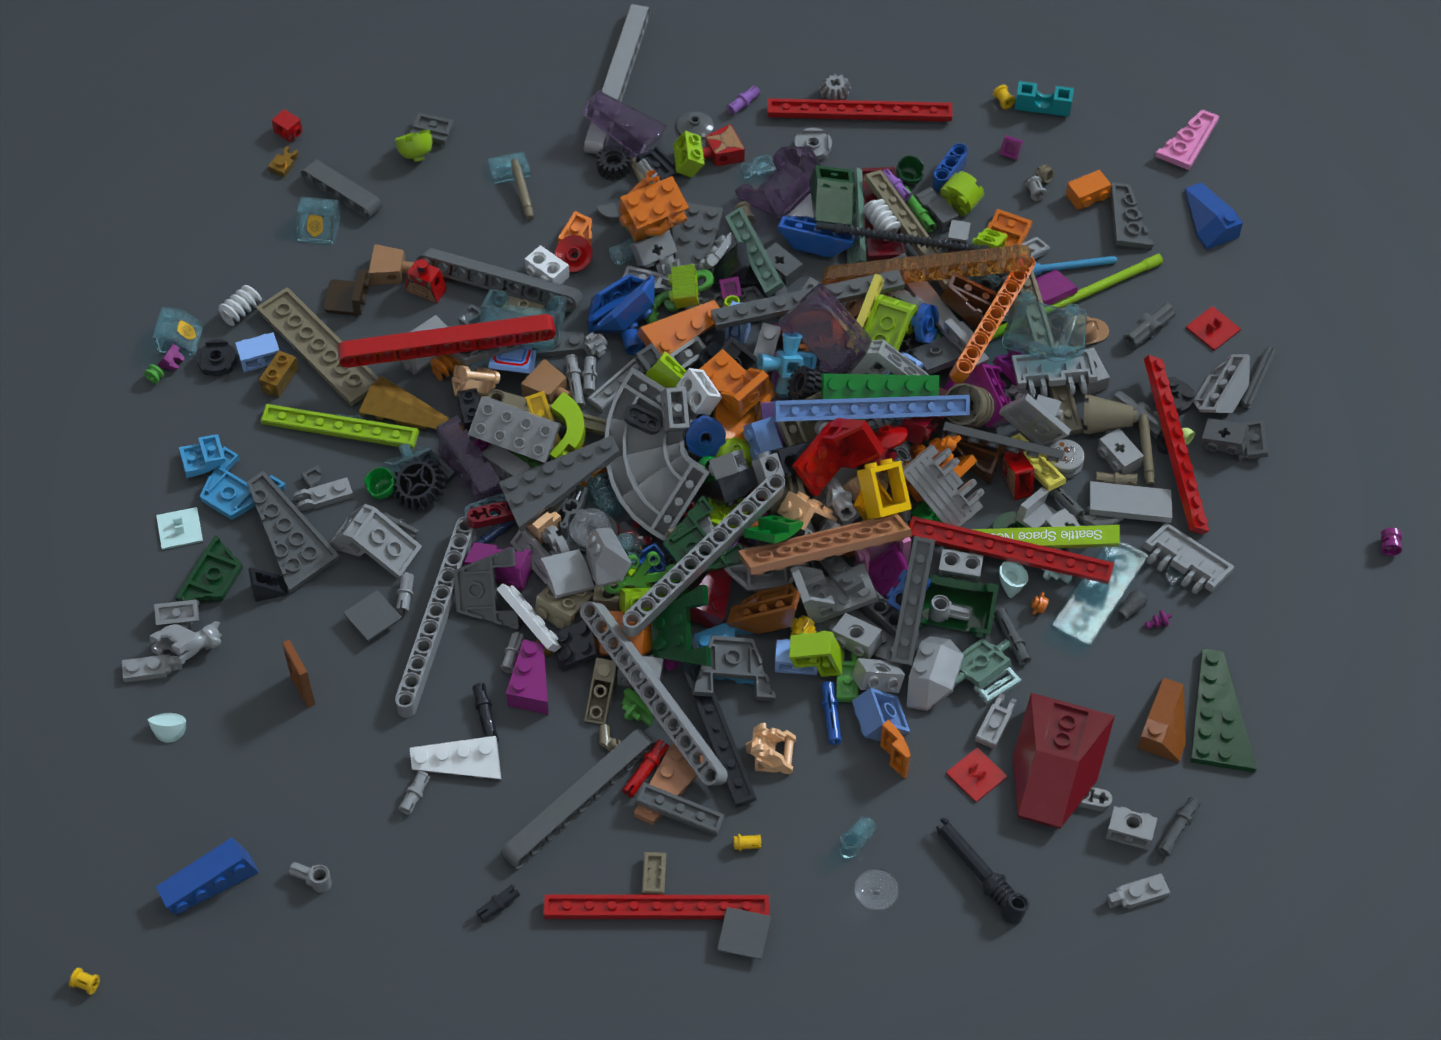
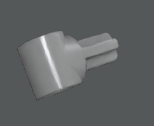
M936 595L931 601L929 617L935 622L948 620V617L968 621L970 609L951 605L952 602L946 596Z
M296 862L290 866L289 874L306 880V884L312 886L314 891L324 893L331 888L332 881L326 866L316 865L310 868ZM319 877H325L322 881H316Z

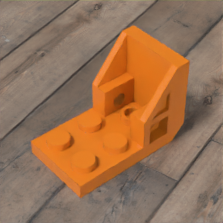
M723 349L700 368V370L705 371L721 394L722 399L719 402L737 418L741 419L770 393L769 375L763 370L749 368L746 371Z

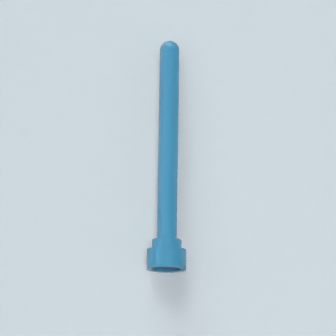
M1109 256L1044 265L1036 263L1033 271L1035 277H1038L1042 272L1115 264L1117 258Z

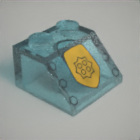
M301 197L297 209L296 240L334 244L341 217L339 201Z
M161 307L152 337L156 352L166 353L174 344L180 348L178 351L182 355L195 356L204 326L203 322L180 308Z

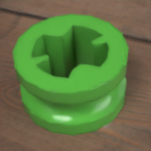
M150 364L148 369L144 371L145 377L155 384L159 383L160 379L164 377L163 371L154 364Z

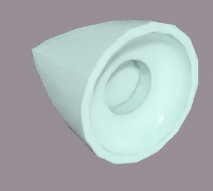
M1006 561L999 568V578L1009 598L1014 597L1026 585L1028 573L1021 564Z
M163 713L147 719L154 735L161 742H174L180 739L186 730V719L179 714Z

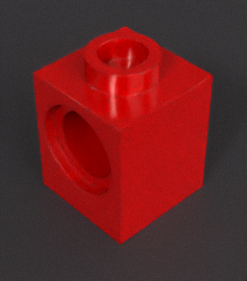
M285 109L272 119L274 133L288 142H292L303 132L301 119Z

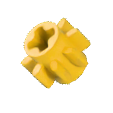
M804 615L799 617V619L794 617L790 628L792 630L791 635L816 633L815 622Z

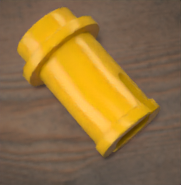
M741 834L733 837L734 850L761 849V835L741 836Z

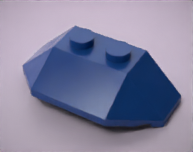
M783 216L778 226L779 232L795 250L817 254L822 257L832 258L853 246L856 238L855 235L850 237V234L846 236L844 233L836 235L835 232L817 230L814 218L807 216Z
M628 274L596 293L590 302L588 332H595L594 326L645 280Z
M651 274L640 286L594 326L595 331L605 334H622L627 329H636L639 326V321L650 317L653 313L655 300L654 276Z

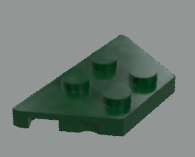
M215 535L180 589L176 596L177 602L198 600L199 602L223 601L241 573L243 565L237 557L232 555L230 549L222 544L218 536Z

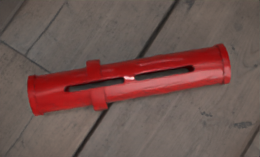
M658 739L652 750L645 754L643 757L644 761L625 787L622 788L624 794L632 788L627 795L628 797L633 798L653 768L658 767L660 764L659 760L669 749L667 743L660 749L664 742L663 740Z

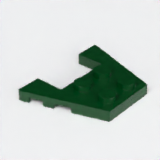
M704 496L700 497L695 507L687 513L686 518L681 524H678L663 543V547L676 564L706 536V533L698 523L712 515L714 509ZM738 543L725 551L702 574L742 563L739 559L738 551L744 550L743 546ZM707 552L700 553L703 556L709 555ZM693 566L686 567L689 570L695 569Z
M700 585L672 602L651 622L653 657L711 667L710 647L704 646L692 649L690 609L709 605L708 586Z

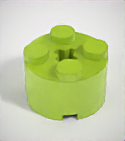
M959 171L958 173L955 172L943 185L940 193L950 206L957 210L959 215L965 217L984 197V190L982 186L978 187L975 184L977 180L973 176Z

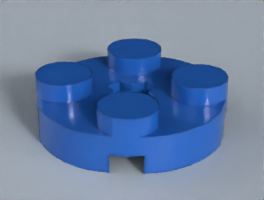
M921 303L917 314L912 317L911 326L914 327L916 342L931 343L934 340L938 330L935 329V322H939V312L935 305Z
M706 415L700 416L689 424L690 427L686 429L685 439L687 446L696 456H714L719 448L726 443L724 427L715 418ZM709 433L710 439L702 441L701 435Z

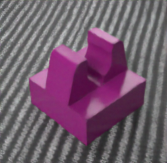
M1007 135L1004 136L999 154L1017 160L1023 141Z
M739 277L719 280L722 299L731 295L742 296Z
M173 344L157 366L163 370L167 368L176 371L179 366L175 364L174 360L182 363L184 360L183 355L178 351L180 348Z

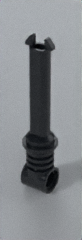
M940 819L944 826L941 827L939 825L936 827L939 836H942L983 883L984 895L990 896L1002 910L1001 915L1006 922L1010 924L1020 923L1030 905L1027 897L1023 894L1015 893L1006 882L1005 875L994 873L952 824L949 823L948 819Z

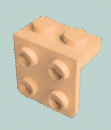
M789 491L777 511L784 518L803 521V526L801 527L803 530L806 529L814 513H818L835 522L839 519L833 515L835 511L823 506V503L815 498L809 499V496L800 491L797 494Z

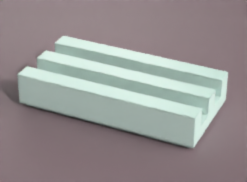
M1008 667L981 688L975 685L974 690L976 693L979 692V696L984 698L985 703L988 705L996 700L1000 693L1005 694L1021 683V679ZM1007 673L1010 674V675H1008L1007 677L1003 678L1002 680H999L998 682H996L994 685H992L991 687H989V688L986 689L985 691L983 690V688H985L986 686L990 685L991 683H993V682L996 681L997 679L1001 678V677L1004 676L1005 674H1007Z

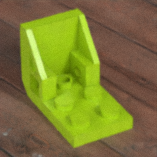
M880 294L875 300L854 353L860 356L873 340H885L896 350H899L905 334L911 335L914 332V327L911 326V319L917 314L919 309L917 305Z

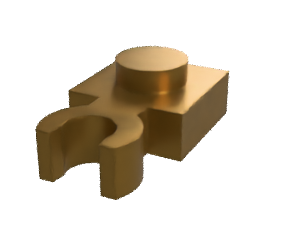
M289 146L284 148L283 155L277 154L268 165L270 172L284 178L295 165L294 160L299 156L298 150L290 153Z

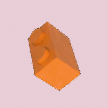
M1099 169L1068 182L1065 195L1074 207L1079 210L1107 199L1110 196L1112 184Z

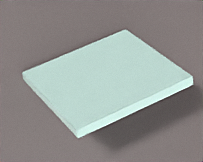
M197 507L156 515L162 550L203 542Z

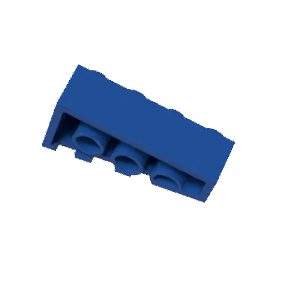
M230 838L157 885L156 888L166 908L176 915L258 874L259 871L249 852L234 838Z

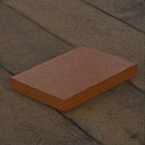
M289 639L282 644L289 674L305 705L309 708L315 705L308 673Z

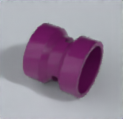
M1397 528L1382 530L1381 540L1383 543L1381 544V552L1387 556L1399 555L1402 552V543L1400 542L1402 540L1401 530Z

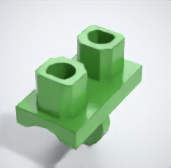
M630 688L624 690L625 696L621 703L623 705L622 708L626 711L624 718L628 721H631L633 718L637 721L641 720L648 727L654 724L655 716L638 693Z

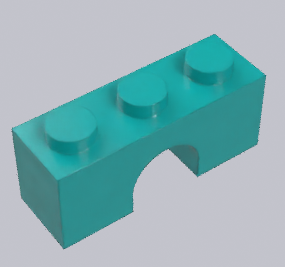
M1019 81L1015 110L1070 117L1074 88L1056 86L1052 94L1044 95L1037 91V83Z

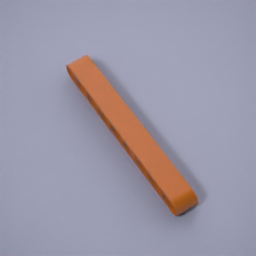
M1023 254L1017 260L950 371V378L953 382L957 384L964 383L973 371L1036 263L1032 256Z

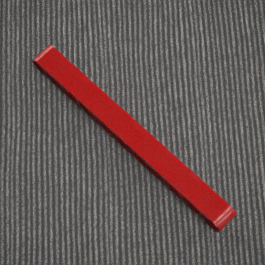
M549 314L348 340L339 343L337 351L340 366L350 368L548 341L556 336L553 317Z

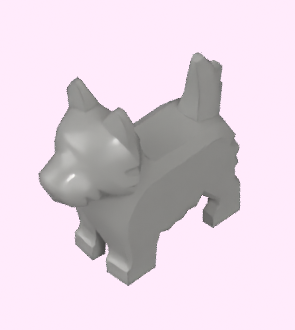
M215 621L198 632L187 629L193 624L192 622L166 626L161 631L149 636L150 642H156L151 646L152 652L160 656L164 650H170L178 655L174 661L182 665L202 648L206 650L215 649L221 644L220 638L222 634L217 630L220 622Z

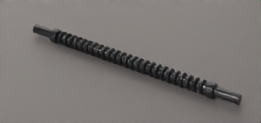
M816 223L817 230L835 232L836 235L844 233L845 236L850 234V237L852 235H855L856 238L858 236L861 238L865 236L866 239L871 237L872 240L877 238V241L882 239L883 242L885 240H888V242L893 241V243L898 241L899 244L904 242V245L909 243L910 246L915 244L916 247L917 245H920V247L926 246V248L931 246L932 249L934 247H937V250L942 248L943 251L948 249V252L950 250L956 252L957 250L959 253L963 251L964 254L967 252L970 255L975 253L976 256L980 254L981 257L989 255L1007 258L1008 250L989 248L988 245L979 246L977 244L974 246L973 243L968 245V242L963 244L962 241L957 243V241L952 242V240L947 242L946 239L944 241H941V238L935 240V237L930 239L929 236L927 238H924V236L919 237V235L914 237L913 234L908 236V233L903 235L902 232L897 234L896 231L895 233H892V231L887 233L886 230L882 232L881 229H878V231L875 228L870 230L869 227L864 229V226L862 228H859V226L855 228L853 225L849 227L848 224L843 226V223Z

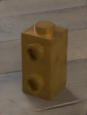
M282 351L277 352L259 379L261 390L265 394L278 398L281 396L299 369L296 357Z

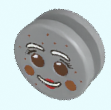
M1063 439L1049 446L1065 451L1063 462L1050 463L1066 479L1075 477L1080 473L1084 462V451L1079 444Z

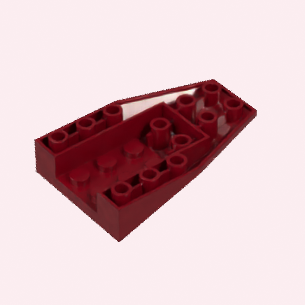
M1034 693L1030 694L1012 758L1017 815L1019 818L1058 829L1063 827L1097 783L1115 715Z

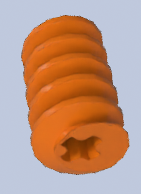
M450 354L439 355L430 359L432 371L439 381L443 380L441 374L447 378L449 377L448 370L454 374L455 365H462Z

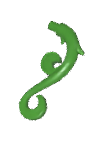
M697 270V280L706 279L704 284L698 286V292L712 286L714 277L709 270ZM669 290L655 297L653 313L646 319L647 324L658 321L659 312L656 313V311L664 301L668 311L674 312L678 310L674 302L668 301L670 299Z

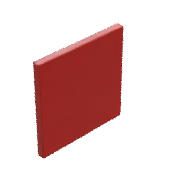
M1213 306L1186 326L1187 330L1213 351L1217 350L1241 331V328Z
M978 747L946 772L975 803L1007 778V775Z

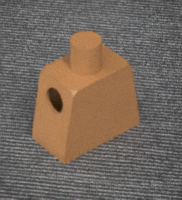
M374 244L368 272L371 285L400 284L403 274L409 271L414 262L405 260L403 250Z
M545 359L521 383L522 395L524 397L544 391L548 404L551 405L562 392L571 397V392L566 390L567 381L565 375Z

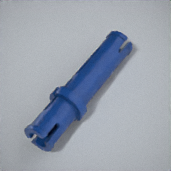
M824 682L821 684L823 696L821 704L825 711L828 743L830 745H838L842 742L837 711L839 702L835 696L834 683ZM828 698H830V701H831V709H830V706H829V699H828ZM831 718H833L834 729H832Z

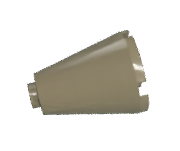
M1085 394V399H1089V403H1084V426L1088 427V430H1083V435L1131 427L1133 422H1137V410H1133V406Z

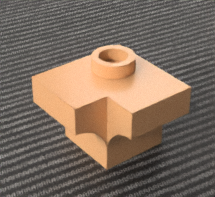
M548 512L541 513V517L536 521L533 519L526 525V528L542 544L544 541L541 533L551 525H555L559 530L561 516L557 512L550 514Z

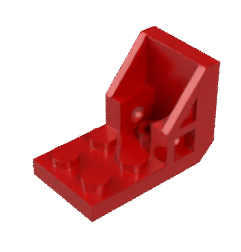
M837 418L827 423L792 466L813 496H818L841 467L853 469L880 457L885 452V449L865 420Z

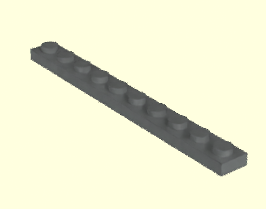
M899 269L878 274L885 281L880 294L904 289L905 284ZM874 275L712 309L711 317L716 330L865 298Z

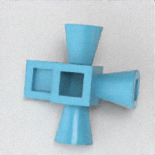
M784 332L782 334L784 351H777V357L759 353L757 358V369L764 372L776 370L780 375L775 392L778 394H787L789 391L787 386H790L788 381L792 379L790 376L795 374L794 370L798 369L799 366L804 365L812 369L816 368L817 353L813 351H797L802 335L795 332Z

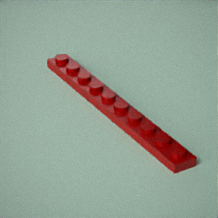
M768 98V117L952 122V103Z
M1148 355L1143 360L1189 531L1204 535L1209 531L1207 518L1204 514L1202 500L1197 488L1198 484L1194 477L1193 466L1189 459L1188 448L1185 444L1183 430L1179 422V415L1176 411L1174 397L1169 386L1170 382L1166 375L1165 364L1162 359Z
M912 516L909 525L912 535L910 538L914 539V536L933 539L935 544L1105 584L1110 583L1114 568V562Z
M545 894L544 919H724L727 907L769 915V895Z

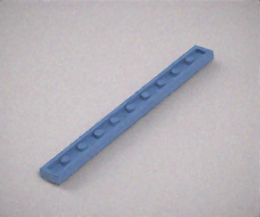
M970 395L773 401L774 422L835 420L837 418L868 419L970 415Z

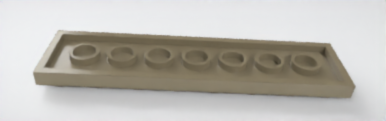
M288 287L256 307L257 312L350 406L365 398L370 386L379 379L367 365L350 368L340 366L337 345L343 341Z

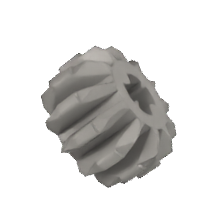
M828 74L826 78H822L819 86L822 99L846 100L851 90L848 78H844L843 74L840 76Z

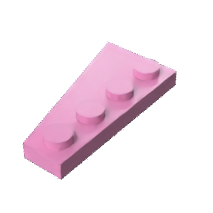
M1201 110L1188 122L1184 129L1181 128L1173 139H1169L1162 149L1160 148L1156 151L1155 157L1190 170L1216 126L1219 116Z

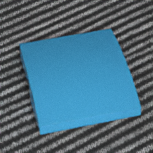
M218 434L198 437L199 444L179 447V454L186 478L204 474L226 462Z

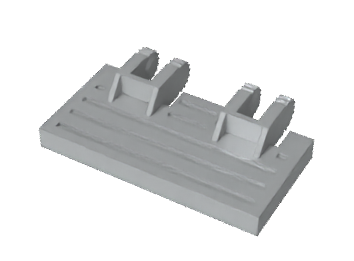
M1091 349L1012 355L1011 361L1017 388L1026 389L1027 384L1029 395L1033 398L1036 395L1034 387L1040 386L1041 395L1047 397L1045 380H1048L1049 386H1061L1067 383L1069 395L1075 394L1074 383H1079L1082 394H1087L1085 377H1087L1088 383L1097 382V373Z
M931 444L903 468L904 476L942 523L960 527L983 508L978 499L983 496L985 491L980 488L966 499L964 495L975 487L976 480H969L957 490L964 483L953 470L960 461L958 458H954L944 467L940 468L939 464L949 457L952 451L946 448L932 459L938 451Z
M1165 523L1143 546L1149 552L1156 548L1146 562L1151 565L1158 558L1162 559L1157 570L1162 572L1169 565L1184 575L1190 570L1182 580L1181 585L1186 587L1193 580L1197 583L1192 588L1194 594H1197L1203 587L1213 592L1233 572L1235 567L1168 523Z

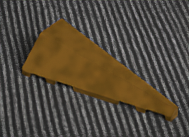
M383 376L370 386L359 410V415L365 416V414L374 415L379 420L388 418L395 420L397 424L425 430L427 427L438 429V433L443 434L444 431L457 433V437H462L465 431L463 426Z

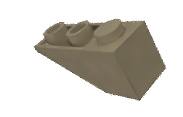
M596 658L584 721L606 725L617 683L618 666L612 660Z

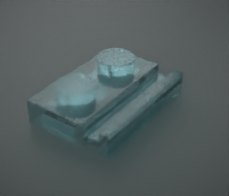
M524 151L488 159L494 183L515 179L511 168V160L518 159L524 177L531 176Z

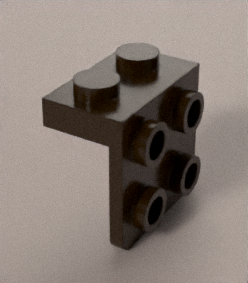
M359 270L356 281L331 280L324 303V311L362 315L363 307L367 303V290H370L371 280L367 277V271Z

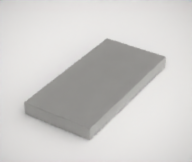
M1090 481L1089 514L1171 523V490Z

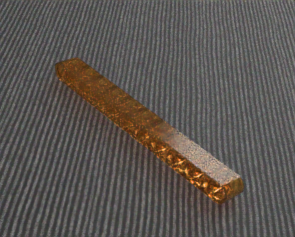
M1014 245L832 265L824 269L821 284L828 285L898 269L904 284L949 279L953 272L963 277L1024 271L1030 267L1031 249L1026 245Z

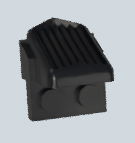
M739 242L734 245L711 268V273L714 277L713 284L716 287H720L719 280L739 277L740 288L755 285L758 289L761 288V284L749 263L745 242Z

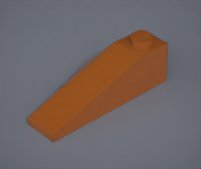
M1163 677L1143 729L1138 749L1179 763L1186 745L1184 684Z

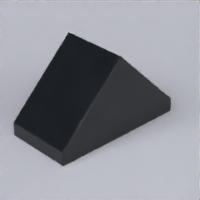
M252 567L248 569L255 602L287 594L283 576Z

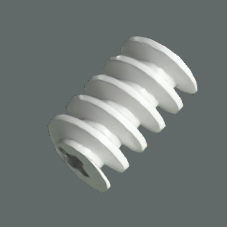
M883 199L872 200L864 205L863 213L866 214L870 223L874 225L876 231L881 229L882 232L886 230L887 233L889 231L895 233L901 227V223L897 221L896 216H893V212L889 210L888 205H885Z
M243 285L241 290H237L235 294L230 296V299H226L224 304L219 305L218 309L223 320L228 325L234 326L233 320L236 322L240 321L238 315L245 317V311L250 313L251 307L256 308V302L262 303L263 300L256 290L248 285Z

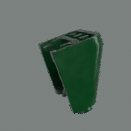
M934 574L930 577L929 575L928 578L932 583L925 594L919 628H923V625L973 633V637L983 639L986 638V635L991 634L999 588L998 584L988 583L982 586L980 582L939 577ZM944 595L952 602L951 605L970 609L968 621L948 617V620L942 622L933 621L929 617V609L933 597Z

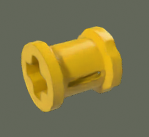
M1006 85L998 86L993 92L994 98L1000 101L1002 109H1009L1016 102V98L1010 95Z
M78 967L70 977L69 986L72 988L79 987L86 990L87 994L92 995L98 988L100 976L85 973L83 969Z

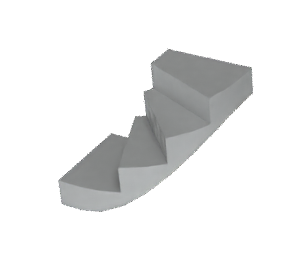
M631 368L612 402L607 417L604 437L613 436L621 455L606 467L611 486L621 505L637 523L665 542L667 531L677 525L710 471L688 456L684 446L686 430L683 432H664L662 425L659 433L650 435L628 425L624 421V411L631 404H637L658 414L663 421L660 392L665 387L635 368ZM687 402L689 418L694 420L698 414L691 410V406ZM633 414L630 415V417L633 418V419H636V418H637V417H636L635 415H633ZM652 423L648 424L651 428L655 427Z

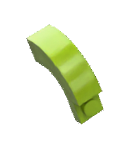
M564 392L550 406L552 415L562 421L567 427L564 438L550 453L551 460L582 448L585 441L586 430L582 411L578 404Z

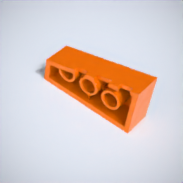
M715 300L642 326L638 330L637 335L646 347L653 343L661 355L665 351L671 354L697 335L700 337L713 328L715 325L711 317V310L720 307Z

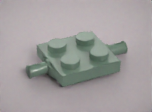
M982 638L963 651L964 659L955 685L967 679L981 688L1010 667L1011 659L1003 654V651L1011 647L1010 642L1005 639L999 645H994Z

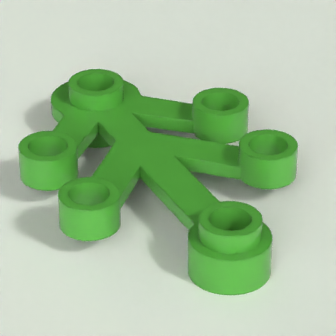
M652 551L647 554L646 560L632 576L624 577L621 582H617L613 587L607 585L603 586V588L610 594L620 593V588H626L625 586L633 585L636 588H651L645 583L659 581L676 564L668 565L665 571L645 574L651 566H656L660 562L659 555ZM636 555L628 556L630 561L635 559L636 562L631 564L627 573L630 569H635L639 566L640 561ZM656 556V560L650 561L651 557Z

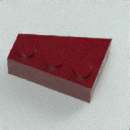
M939 387V396H943L948 392V390ZM905 417L902 426L908 432L906 440L921 445L925 440L928 441L931 435L935 434L937 429L943 426L945 417Z

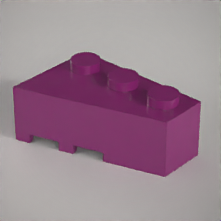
M981 363L973 369L965 383L984 388L991 394L995 409L993 416L985 426L997 429L1008 422L999 412L1001 407L1011 403L1009 396H1005L1004 388L1007 386L1005 381H1001L1000 378L1001 367Z
M474 542L464 564L466 566L503 549H497V545ZM524 549L523 552L515 551L516 566L495 567L496 584L512 585L517 590L524 591L533 572L530 549Z
M523 639L506 691L507 706L549 715L544 645Z

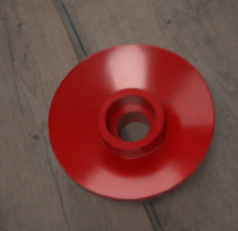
M570 235L563 238L555 249V256L569 265V272L572 273L585 269L593 255L591 244L587 239L579 235ZM574 253H578L577 258H572Z
M884 425L874 431L883 448L887 447L888 450L901 445L908 437L907 429L901 425Z

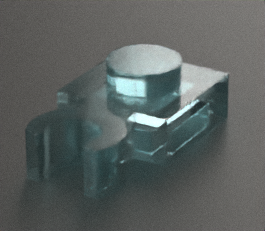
M770 153L752 158L753 163L741 164L744 178H750L755 173L759 177L776 172Z

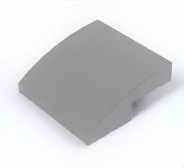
M579 549L541 558L540 565L548 577L547 585L555 598L594 589L591 574Z

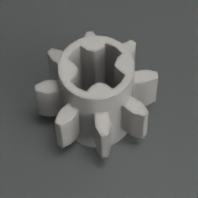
M673 255L659 258L660 263L656 265L658 273H663L665 276L672 274L671 267L681 266L679 259H674Z
M592 332L585 337L586 340L584 341L583 348L589 356L597 355L599 358L606 353L605 350L608 343L602 334L596 333L594 335Z

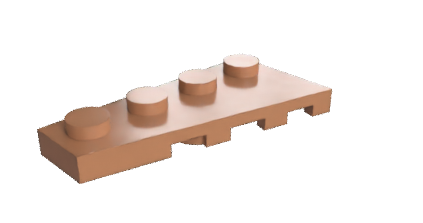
M672 743L649 785L680 797L688 785L698 778V775L677 746ZM702 755L700 756V762H701V763L703 762V756H702ZM637 805L633 813L635 818L652 825L662 817V814Z

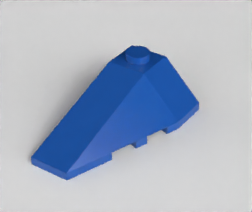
M1202 182L1185 188L1187 202L1192 212V220L1196 227V235L1206 250L1239 238L1243 222L1228 204Z

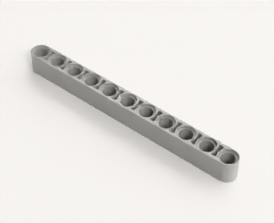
M635 4L630 6L585 139V153L597 155L600 150L603 151V148L607 146L649 20L650 7Z
M777 473L769 475L623 615V632L631 637L638 635L744 533L745 528H750L758 518L773 506L784 493V477ZM771 485H778L779 488H773ZM763 498L765 501H758L757 499ZM746 511H747V512H750L751 514H750V515H745V514H743V512H746ZM730 525H735V526H737V528H734V529H733V528H730L729 526H730ZM719 538V539H722L723 541H722V542H716L715 539ZM707 552L709 555L703 556L700 553ZM693 566L695 569L689 570L686 567ZM676 579L679 580L680 583L675 584L671 581ZM662 593V594H665L666 596L663 597V598H661V597H658L657 594ZM648 607L651 611L646 612L642 609ZM630 621H634L637 624L634 626H630L627 623Z
M466 517L459 518L454 527L395 697L397 712L404 718L412 717L417 710L455 599L453 570L465 566L464 561L476 537L475 529L466 524Z
M585 602L580 609L581 617L701 781L706 785H723L728 777L726 769L628 636L623 632L608 609L601 603ZM642 672V679L640 680L639 675ZM654 688V692H655V693H654V696L652 697L651 691H652V689ZM666 704L667 710H666V712L664 713L663 708H664V705ZM678 721L679 727H678V729L676 730L675 725H676V722ZM689 737H690V739H691V745H690V746H688V739H689ZM701 754L703 755V762H702V763L700 762V756H701ZM714 771L716 773L715 780H713L712 774Z

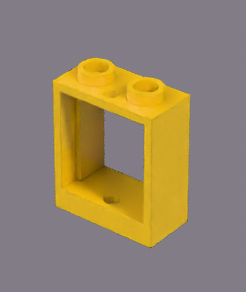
M892 458L880 461L881 465H877V462L864 465L865 469L857 470L867 519L881 518L912 509L901 461L893 462ZM887 470L894 504L882 506L875 472Z

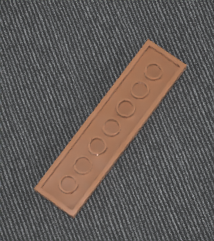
M896 513L786 539L775 544L769 543L739 550L738 553L739 559L751 575H762L767 571L782 570L787 566L803 565L805 562L812 560L820 561L825 559V557L841 556L850 551H862L866 547L882 546L891 541H903L905 538L912 537L910 527Z

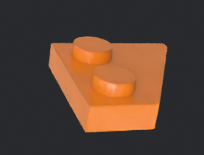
M575 211L560 233L557 242L559 243L563 238L570 235H579L587 239L591 244L592 219Z

